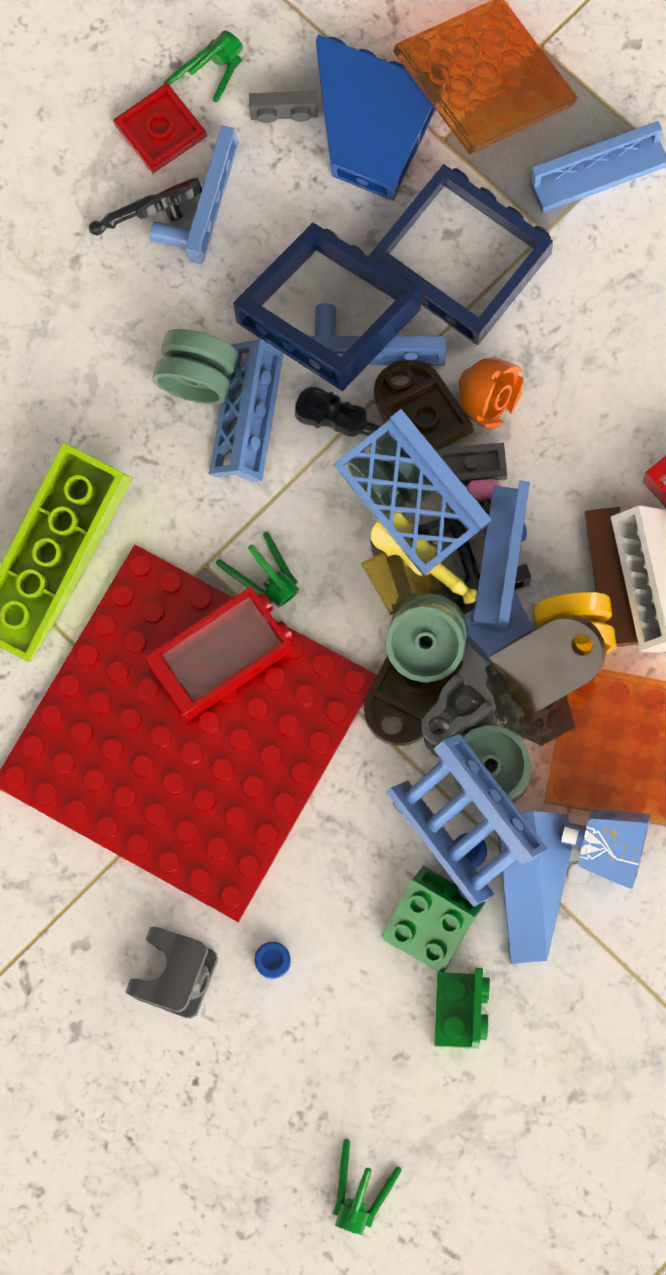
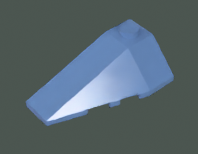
M539 811L520 812L548 850L537 859L523 866L518 860H515L502 871L511 964L542 962L548 959L572 851L571 845L561 843L565 824L569 822L568 814ZM498 835L499 853L506 849V844Z

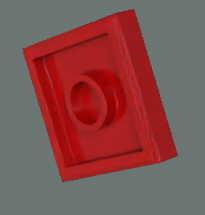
M165 83L113 119L115 127L152 174L207 137L205 129L168 83Z

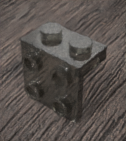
M493 663L486 666L485 670L488 677L486 685L489 692L493 695L496 706V720L503 728L543 746L576 727L567 695L528 717Z

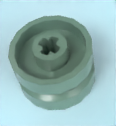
M172 329L166 332L161 346V352L165 358H161L156 363L152 376L153 383L165 392L184 400L209 405L223 403L230 386L229 380L225 376H229L234 372L238 359L237 350L225 341L206 333L188 329Z
M385 433L376 440L375 454L396 455L397 443L388 433ZM400 450V457L408 458L406 454L402 450ZM354 458L346 464L353 477L368 478L370 459ZM374 460L372 479L393 481L395 462ZM399 463L397 482L418 484L419 470L415 465ZM423 476V485H429ZM359 483L366 492L367 484ZM372 485L370 498L374 503L390 506L392 487ZM397 487L395 507L406 508L405 501L416 505L417 490ZM422 490L421 502L431 496V491Z
M424 593L410 597L400 604L392 617L387 631L385 646L390 662L399 673L411 680L426 683L442 680L455 671L463 658L468 635L465 615L456 603L443 595Z
M486 725L472 729L463 736V739L483 765L487 762L491 765H494L496 762L498 763L497 770L490 774L512 803H515L524 795L531 781L532 766L525 744L517 734L504 727ZM453 776L454 782H455V784H456L458 790L461 792V791H462V786H461L460 783L457 781V779Z

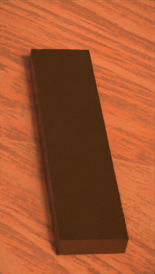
M620 507L587 510L584 516L595 592L606 594L610 597L612 616L605 623L614 628L616 647L639 645L611 516L621 513Z

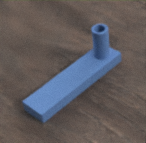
M221 125L191 229L154 221L150 231V241L185 248L190 262L203 264L239 144L235 128Z
M329 303L319 304L315 310V336L309 337L342 357L361 336H335L336 307ZM395 336L368 365H391L402 360H417L428 365H445L446 336Z

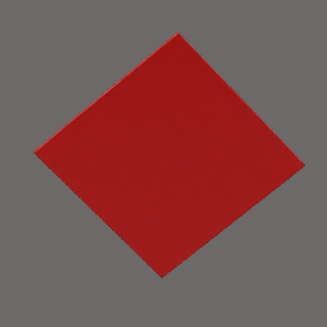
M134 544L1 767L0 790L239 923L365 702L366 696L377 675L288 627L294 637L290 640L292 646L291 653L186 722L148 667L144 657L233 599V597ZM250 607L166 663V665L191 701L194 702L270 651L277 644Z

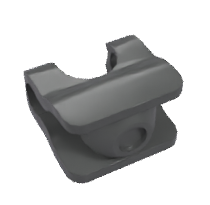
M458 673L445 684L441 690L438 702L422 720L421 727L425 747L436 757L439 756L434 751L435 745L458 734L463 737L472 729L489 725L494 719L493 705L488 700L486 701L472 686L464 685L463 677ZM442 730H445V731H446V732H445L444 734H442V735H435V733H437V732H439V731H442Z
M150 927L146 941L165 953L167 960L166 968L162 975L155 980L130 979L125 993L141 1002L181 1017L193 1018L199 1012L217 965V953L196 939L159 927Z

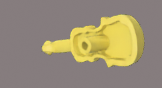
M389 511L384 514V515L387 517L388 520H389V514H390ZM394 512L393 526L396 530L402 533L413 534L414 522H411L404 513ZM377 521L371 531L373 545L384 551L387 557L392 555L400 556L404 559V564L409 566L415 574L423 576ZM404 538L409 546L412 547V539ZM417 540L416 554L424 564H427L436 556L437 545L429 541ZM441 563L425 574L431 573L452 592L463 596L465 604L476 602L477 590L468 588L460 578Z

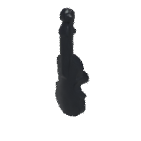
M198 177L191 178L160 193L148 195L106 214L100 222L98 220L92 221L89 224V231L93 235L98 236L107 228L114 229L117 224L135 216L144 219L157 212H161L163 209H165L171 222L176 221L183 216L178 205L199 195L203 189Z
M318 387L304 389L295 404L294 414L300 423L313 425L316 428L328 426L333 428L334 431L341 432L349 437L359 434L369 436L381 427L367 421L366 411L363 407L351 405L349 402L341 403L339 396L333 395V392L328 393Z

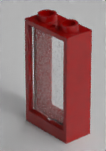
M250 586L144 657L148 667L186 722L292 652L290 640L294 637L282 620L276 623L269 613L274 609L263 592L257 595Z

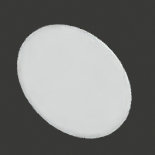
M576 863L569 868L568 877L574 884H584L589 878V871L581 868Z

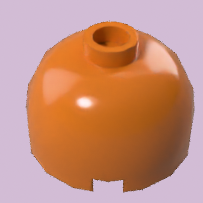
M491 357L484 358L464 370L458 384L460 387V405L466 415L485 428L494 429L499 427L504 422L499 417L506 408L511 414L521 396L524 385V378L518 375V372L522 371L521 367L509 361Z

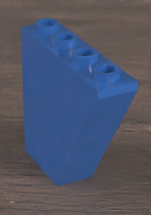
M318 34L316 38V51L332 177L394 201L442 98V83L438 82L432 75L426 73L417 74L407 70L399 62H387L379 59L369 50H357L347 46L336 37L326 38Z

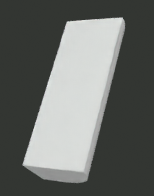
M638 505L611 516L640 651L662 653L666 652V510Z

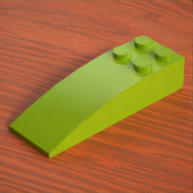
M64 442L62 443L0 566V648L27 662L32 661L85 572L133 477Z

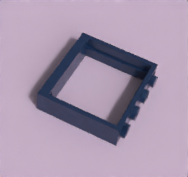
M443 164L370 253L369 257L376 262L381 261L385 263L391 271L402 278L411 279L420 288L421 305L478 346L552 254L553 240L545 229L540 226L533 227L523 220L524 218L518 210L511 206L506 208L496 201V197L484 187L479 189L469 182V178L457 168L452 170ZM444 186L533 248V251L480 317H477L390 255L391 251Z
M312 222L233 302L237 324L343 392L421 310L420 288L411 279L402 278L391 271L385 263L381 261L376 262L365 255L356 245L347 244L339 239L330 229H323ZM315 251H318L395 300L342 357L262 307Z

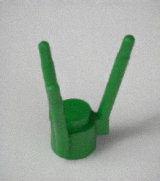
M222 31L206 48L167 78L164 84L168 83L171 85L188 71L191 75L195 74L210 60L219 66L228 64L213 97V101L218 102L235 68L242 61L238 56L243 49L242 43L231 32Z
M264 532L263 537L281 572H275L254 545L248 546V550L269 576L263 583L267 588L266 590H263L220 559L216 561L217 566L247 588L251 586L257 595L263 592L271 604L274 602L278 608L288 603L300 591L296 586L298 581L290 573L268 532Z
M345 1139L341 1154L337 1199L332 1214L337 1216L335 1226L362 1235L365 1226L371 1228L376 1213L394 1186L402 1169L400 1167L394 1169L372 1206L366 1212L368 1205L363 1203L362 1200L372 1170L369 1167L365 1168L355 1198H347L344 1204L350 1156V1140Z

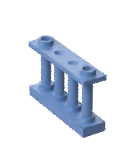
M458 734L443 740L434 748V751L440 757V762L416 784L412 786L407 780L391 787L386 792L393 800L396 810L406 817L458 886L461 896L475 907L495 895L487 884L512 862L518 860L523 866L540 857L548 848L463 737ZM452 773L462 786V791L434 815L422 797L447 774ZM473 801L484 815V820L459 842L455 843L443 826ZM492 831H496L505 842L506 849L482 870L477 872L465 855Z

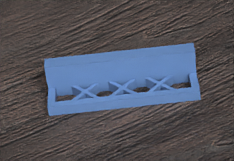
M659 121L532 167L530 185L542 213L666 168V153L660 142L662 127Z
M258 339L231 344L238 352V359L234 372L226 376L230 386L226 399L221 403L209 471V474L214 477L237 475L250 482H260L263 479L284 353L267 342ZM242 353H248L247 362L240 368ZM242 384V394L235 401V392ZM237 417L236 427L229 433L230 423ZM231 449L230 464L223 466L224 456Z
M519 480L518 489L493 486L489 517L492 520L487 526L473 624L502 629H508L530 486L528 481Z

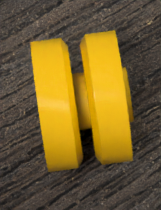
M596 592L565 594L542 600L533 605L532 611L535 627L559 615H577L590 621L600 631L605 642L606 653L616 648L614 628L605 623L612 616L610 597L606 594ZM586 635L575 636V644L580 650L589 651L592 649L593 644L589 637Z

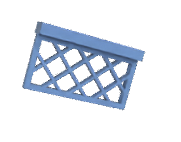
M402 409L333 464L334 468L423 576L471 537L484 529L492 520ZM386 432L397 443L395 456L375 454L376 440ZM371 445L370 453H362V451H364L367 447ZM400 450H402L408 458L400 457ZM354 458L370 459L368 478L353 477L345 465ZM374 460L395 462L393 481L372 479ZM399 463L415 465L419 470L418 484L397 482ZM423 476L430 485H423ZM359 483L367 484L366 492ZM372 485L392 487L390 506L374 503L370 498ZM397 487L417 490L415 509L395 507ZM422 490L437 492L442 498L440 512L420 509ZM446 505L453 513L445 512ZM382 511H389V512H390V514H389V520H388L387 517L383 514ZM394 512L415 514L413 534L402 533L396 530L393 526ZM419 515L440 517L438 536L418 534ZM444 518L459 519L468 531L458 539L443 537ZM404 538L412 539V547L409 546ZM417 540L437 542L436 556L427 564H424L416 554ZM442 543H450V545L441 552Z

